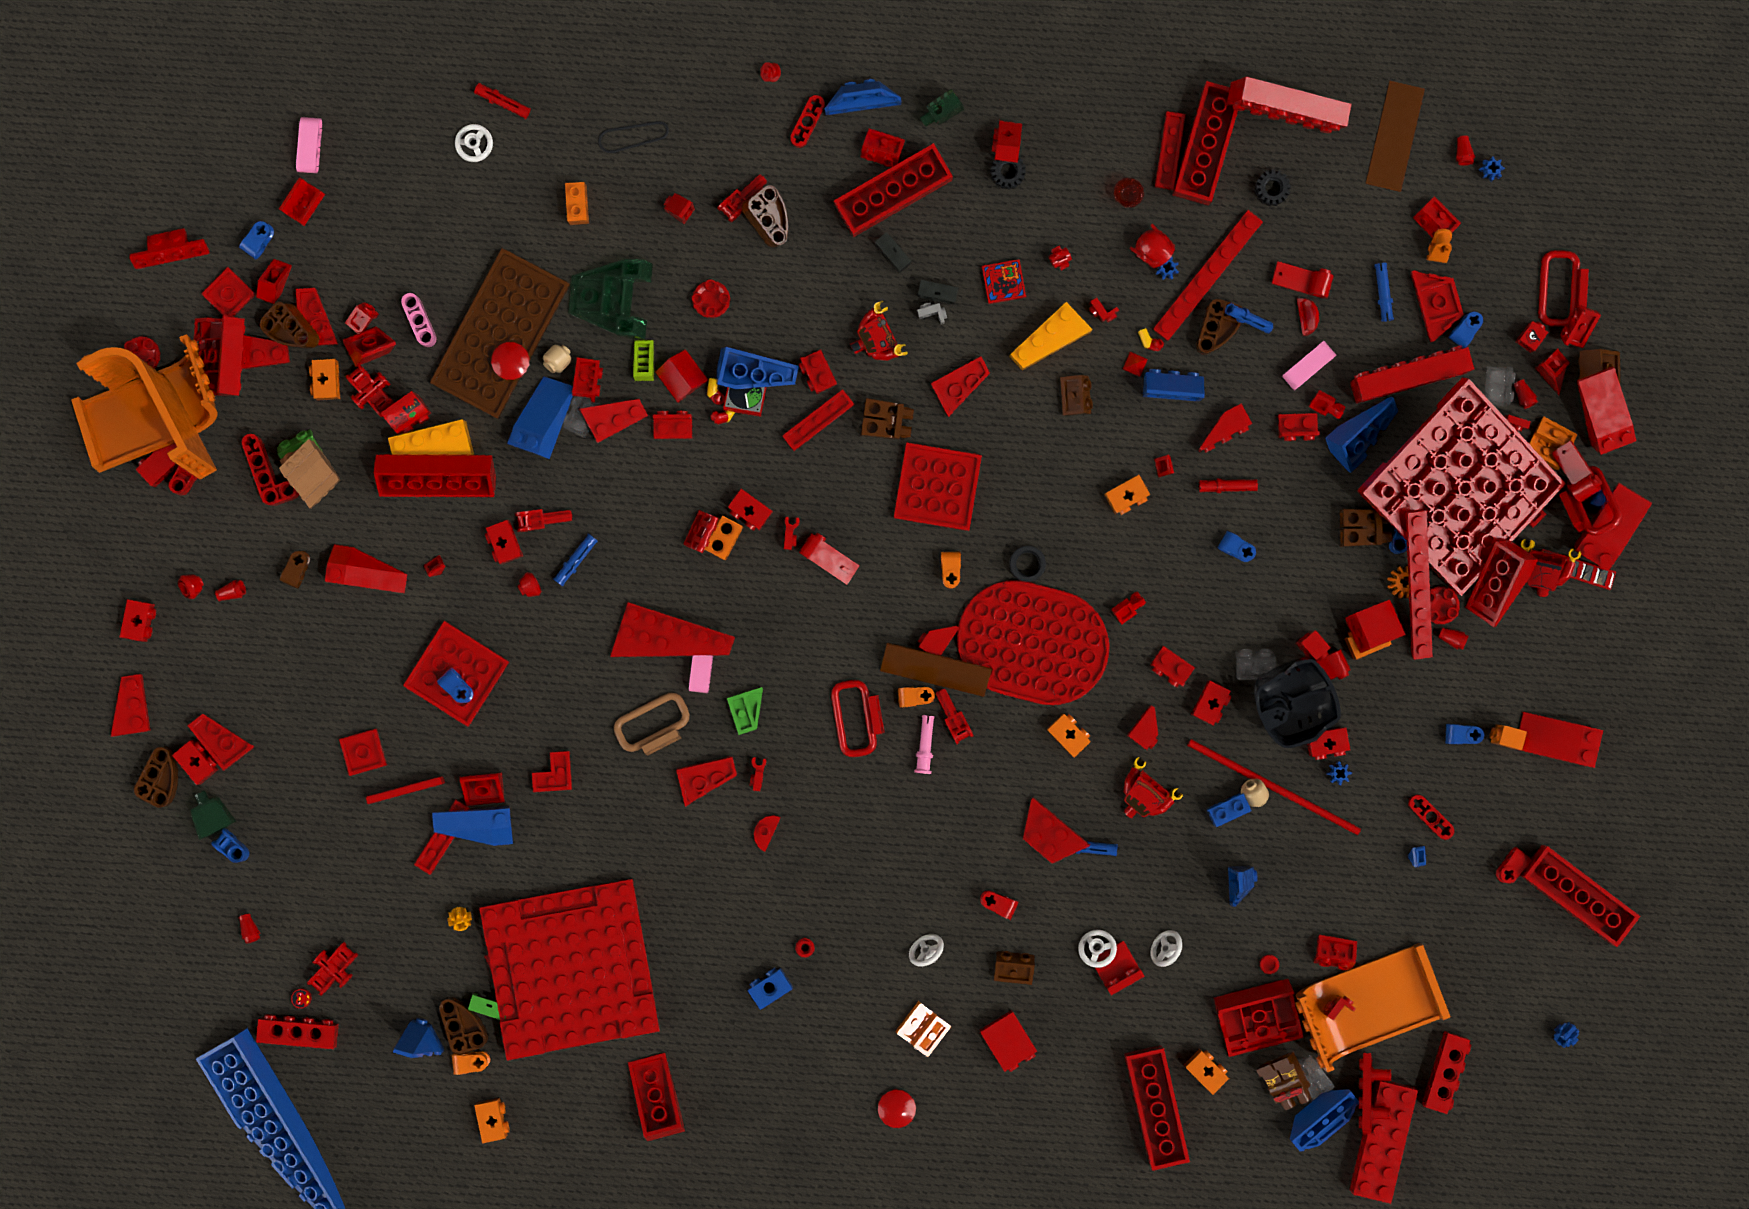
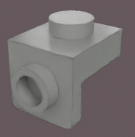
M926 303L917 310L919 319L938 314L941 325L945 323L944 319L947 318L945 308H941L940 303L935 305Z

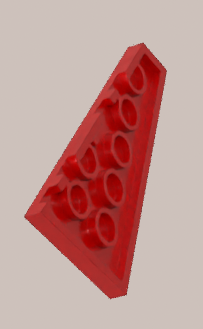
M628 602L610 657L729 655L735 637Z

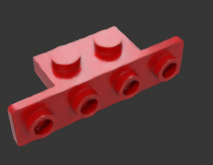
M183 228L147 236L148 250L130 254L129 258L134 268L140 269L207 255L210 253V250L204 239L187 242V232Z

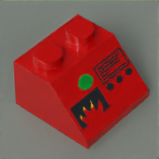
M413 391L381 412L384 419L399 435L412 432L414 425L417 423L423 424L429 419L428 415L431 414L420 396Z

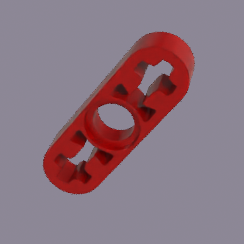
M814 95L809 98L791 134V143L794 147L802 148L807 144L825 108V102L821 96ZM819 100L821 107L815 109L814 114H817L815 117L810 113L813 109V104L811 103ZM805 117L813 119V124L810 127L802 124V120ZM801 127L803 130H805L802 135L804 141L796 143V138L794 137L795 135H800L801 129L798 128Z
M1413 795L1409 798V808L1439 838L1447 840L1454 835L1452 824L1423 796ZM1414 799H1421L1422 801L1420 802V804L1424 808H1426L1428 805L1429 808L1424 811L1419 807L1414 808ZM1433 811L1436 814V820L1429 823L1426 820V815L1428 812ZM1440 822L1443 827H1449L1447 830L1449 834L1441 835L1442 829L1439 826H1436V828L1433 826Z

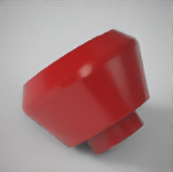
M527 572L519 580L520 584L517 585L522 596L526 594L527 597L539 596L542 592L537 579L531 572Z
M194 574L182 575L178 580V586L186 598L195 599L202 591L203 581Z

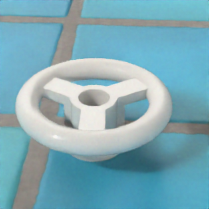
M467 125L456 135V151L466 161H481L492 150V136L481 125ZM478 130L477 134L469 133L465 136V139H461L467 131ZM485 135L487 147L481 153L479 149L480 139ZM476 140L475 145H470V142ZM461 145H466L469 149H473L476 156H469L464 153Z
M1092 930L1081 938L1078 951L1084 963L1091 967L1099 968L1112 962L1117 952V945L1114 938L1108 932ZM1100 935L1105 937L1109 943L1104 944L1101 939H1092L1091 937ZM1086 941L1089 943V949L1092 953L1091 960L1087 958L1084 952ZM1096 945L1101 946L1099 950H1094ZM1111 949L1110 955L1105 960L1097 962L1099 954L1104 950Z
M1167 930L1156 937L1151 946L1150 954L1152 961L1157 966L1166 967L1177 960L1182 950L1181 936L1176 931ZM1173 936L1177 944H1170L1167 942L1166 937ZM1161 941V952L1157 957L1156 950Z
M927 934L916 940L909 951L911 963L921 967L934 963L943 952L944 943L942 938L936 934ZM935 940L938 944L930 946L926 945L925 941ZM920 945L921 953L916 959L915 951Z

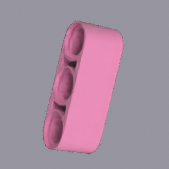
M300 118L296 159L297 172L318 173L319 167L317 166H319L320 148L318 147L321 145L322 129H320L322 128L321 118Z
M413 293L405 294L401 303L417 341L424 347H432L435 345L437 338L420 298ZM412 298L416 299L415 306L408 307V301ZM423 316V323L416 325V317ZM430 333V341L424 343L422 340L423 335Z
M1323 341L1282 377L1295 391L1333 359L1336 354Z
M693 656L689 691L709 692L713 656Z

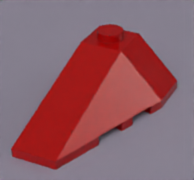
M334 544L327 562L325 582L405 593L408 574L354 547Z

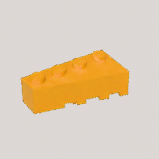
M1066 302L1017 347L1009 357L1023 371L1086 336L1093 329Z
M463 419L388 438L392 455H474L467 423Z

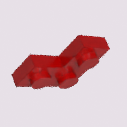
M570 751L550 752L551 772L532 773L533 792L572 790Z

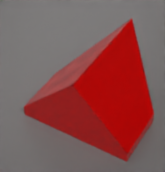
M1556 349L1535 369L1553 390L1560 395L1566 367L1570 362L1559 349Z

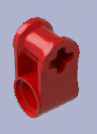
M178 465L176 472L169 482V489L177 495H186L198 478ZM182 481L183 488L177 491L176 484Z
M1514 847L1497 868L1496 878L1504 883L1515 882L1520 874L1529 866L1532 859L1519 848ZM1505 871H1509V878H1505Z
M985 891L980 896V902L985 908L1009 920L1012 919L1019 903L993 891ZM992 895V899H994V902H990L987 905V901L985 900V898L990 897Z

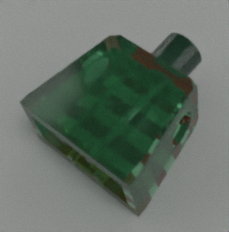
M950 89L928 104L926 107L929 111L922 115L920 119L925 127L934 121L940 125L964 111L965 108L956 93ZM942 108V112L937 114V110Z
M205 790L194 795L199 806L191 809V815L199 840L236 823L235 818L219 797L209 800Z

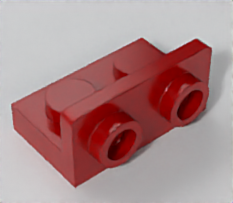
M869 128L860 157L868 161L884 164L887 167H893L898 164L905 139Z
M1435 196L1413 217L1432 238L1439 229H1449L1453 233L1461 224Z
M821 350L800 358L801 363L798 365L802 373H807L810 379L806 382L811 392L815 390L816 394H819L837 385Z
M577 357L572 396L591 398V402H595L596 396L599 397L601 385H597L598 379H602L603 368L600 367V360Z
M657 411V415H653L654 439H692V415L688 414V411H676V414H669V411Z
M1317 413L1278 415L1279 438H1284V441H1296V437H1303L1304 441L1315 440V437L1320 435Z
M1165 646L1161 648L1150 664L1154 667L1152 669L1153 672L1159 676L1163 674L1169 678L1168 682L1176 688L1179 685L1183 687L1195 667Z
M1319 935L1314 963H1318L1323 967L1335 966L1340 970L1352 969L1356 963L1357 941Z

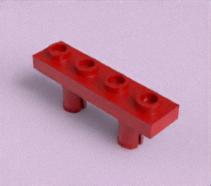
M1363 1053V1059L1359 1061V1068L1363 1071V1078H1359V1089L1363 1090V1097H1359V1109H1363L1362 1116H1359V1128H1362L1363 1134H1371L1373 1119H1391V1108L1373 1107L1372 1082L1374 1080L1391 1081V1069H1374L1372 1067L1371 1053Z

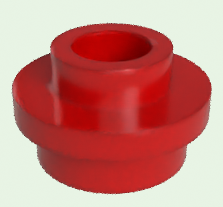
M808 938L800 939L795 946L797 954L804 958L811 956L815 949L814 943ZM803 944H807L809 946V949L807 951H803L801 949V946Z

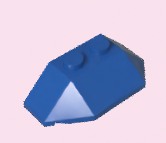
M874 79L865 80L862 84L848 82L845 83V86L840 87L825 107L826 115L897 106L901 105V97L880 81L875 82Z
M1349 1089L1324 1091L1295 1115L1290 1140L1300 1152L1320 1146L1350 1121L1359 1101Z

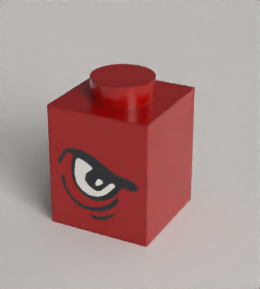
M1532 321L1526 326L1515 342L1532 353L1538 348L1549 332L1545 330L1546 327L1540 322Z

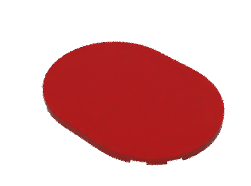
M1024 581L1000 582L978 593L965 608L959 622L957 645L961 660L992 668L987 689L1003 695L1044 705L1069 703L1087 694L1098 683L1108 662L1109 638L1101 617L1085 600L1061 590Z

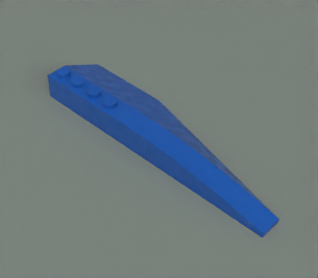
M248 1028L197 1057L198 1064L235 1125L239 1129L244 1128L248 1134L246 1137L251 1143L254 1141L261 1149L259 1152L272 1161V1167L292 1189L295 1187L300 1193L299 1197L304 1202L307 1201L314 1209H345L333 1178L312 1136Z

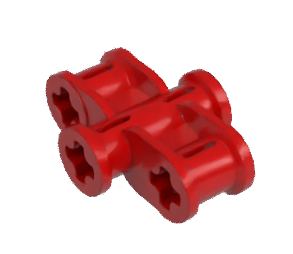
M359 365L350 375L347 374L345 376L358 390V393L355 396L352 395L351 399L360 409H363L364 405L368 402L380 417H383L381 412L395 403L383 391V388L386 385L389 386L390 382L381 372H378L377 376L373 379L365 368Z
M345 942L335 950L331 957L323 950L312 962L321 968L310 978L307 984L312 985L318 990L320 996L335 981L342 988L353 976L348 974L345 969L359 954L353 953L346 946Z

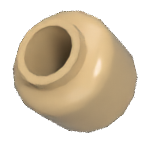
M553 345L543 355V365L552 373H561L571 363L570 350L564 345Z
M1260 779L1247 780L1241 788V794L1244 793L1251 807H1261L1269 798V791Z

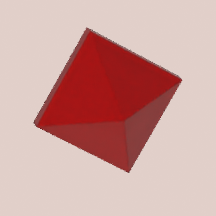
M1130 352L1123 370L1140 377L1148 359Z
M1170 455L1154 459L1158 477L1174 473Z
M438 555L426 563L424 567L428 576L432 577L441 575L445 564L441 556Z

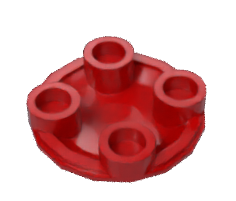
M710 279L697 286L693 292L692 302L695 310L700 315L707 318H715L724 314L728 309L730 295L723 284Z
M139 336L124 344V349L138 356L155 369L160 361V350L154 340Z
M506 342L494 350L491 365L499 377L506 380L519 379L523 377L529 367V355L522 345L515 342Z
M1446 587L1430 589L1431 622L1447 624L1453 621L1458 616L1460 610V601L1454 590Z
M893 1089L888 1091L881 1097L878 1103L879 1117L884 1124L892 1128L907 1126L913 1120L916 1113L914 1099L903 1090Z

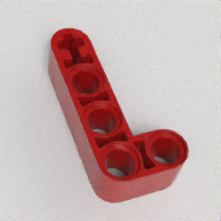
M254 434L245 435L242 438V446L262 501L267 505L277 506L296 499L299 493L295 488L293 494L289 496L286 494V488L290 486L289 481L277 483L262 439ZM251 439L256 441L253 444L254 447L249 446V444L251 443ZM258 456L263 458L260 466L255 464V459ZM268 474L269 481L263 484L262 476ZM271 492H274L276 495L273 502L268 500V495Z

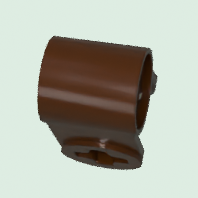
M305 551L292 553L280 576V581L298 589L310 563L309 554ZM302 555L301 559L304 561L298 564L299 561L296 558Z

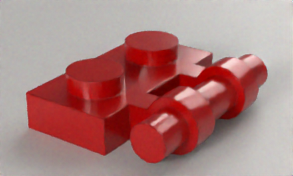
M699 510L683 545L703 553L705 547H708L710 543L709 539L712 532L716 531V524L719 518Z

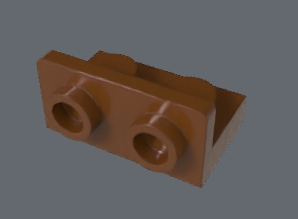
M1085 375L1060 377L1063 416L1091 414L1093 402L1090 398L1092 385L1089 377Z
M997 951L994 981L1032 985L1035 956L1028 953L1020 954L1009 951Z

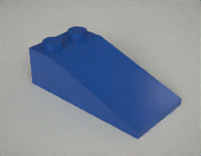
M543 377L513 426L507 444L550 459L573 397V386Z

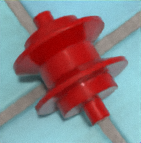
M770 62L764 63L760 70L761 78L766 82H776L781 75L779 65Z

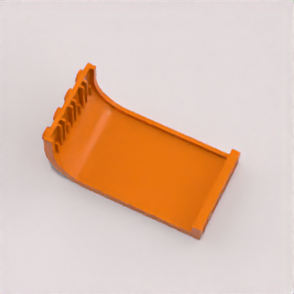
M186 334L179 337L180 341L187 347L184 350L186 355L177 363L158 372L171 382L197 433H200L213 424L218 413L214 403L215 396L208 385L210 384L209 378L203 370V360L197 352L199 350L198 345L194 339L191 340ZM142 378L126 383L112 392L109 390L83 401L79 397L71 399L91 465L99 473L175 443Z
M117 347L98 350L84 356L82 360L76 363L80 370H84L88 376H93L94 380L100 381L111 392L131 380L142 378L177 445V448L167 453L170 460L200 480L217 470L176 390L166 377L132 352Z
M1421 943L1317 981L1296 994L1298 1002L1295 1004L1298 1012L1303 1013L1305 1020L1302 1022L1306 1032L1309 1031L1312 1038L1309 1041L1313 1050H1317L1319 1056L1316 1058L1320 1069L1323 1068L1326 1072L1335 1070L1332 1063L1351 1052L1433 1021L1450 1018L1425 948ZM1337 995L1341 998L1346 996L1354 1002L1352 1004L1356 1008L1354 1012L1344 1006L1334 1021L1324 1015L1326 1011L1324 1009L1330 1000L1333 1001Z

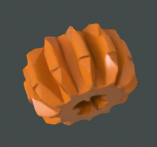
M1400 566L1397 567V572L1391 571V575L1394 578L1388 577L1387 580L1393 582V584L1388 585V589L1395 588L1392 591V595L1398 593V598L1400 599L1403 598L1404 594L1406 598H1409V583L1404 585V587L1400 583V580L1404 578L1408 582V566L1404 568V571Z

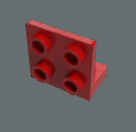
M1124 941L1116 944L1117 952L1111 963L1104 967H1095L1110 995L1145 977ZM1111 949L1099 954L1097 962L1105 960L1110 955Z

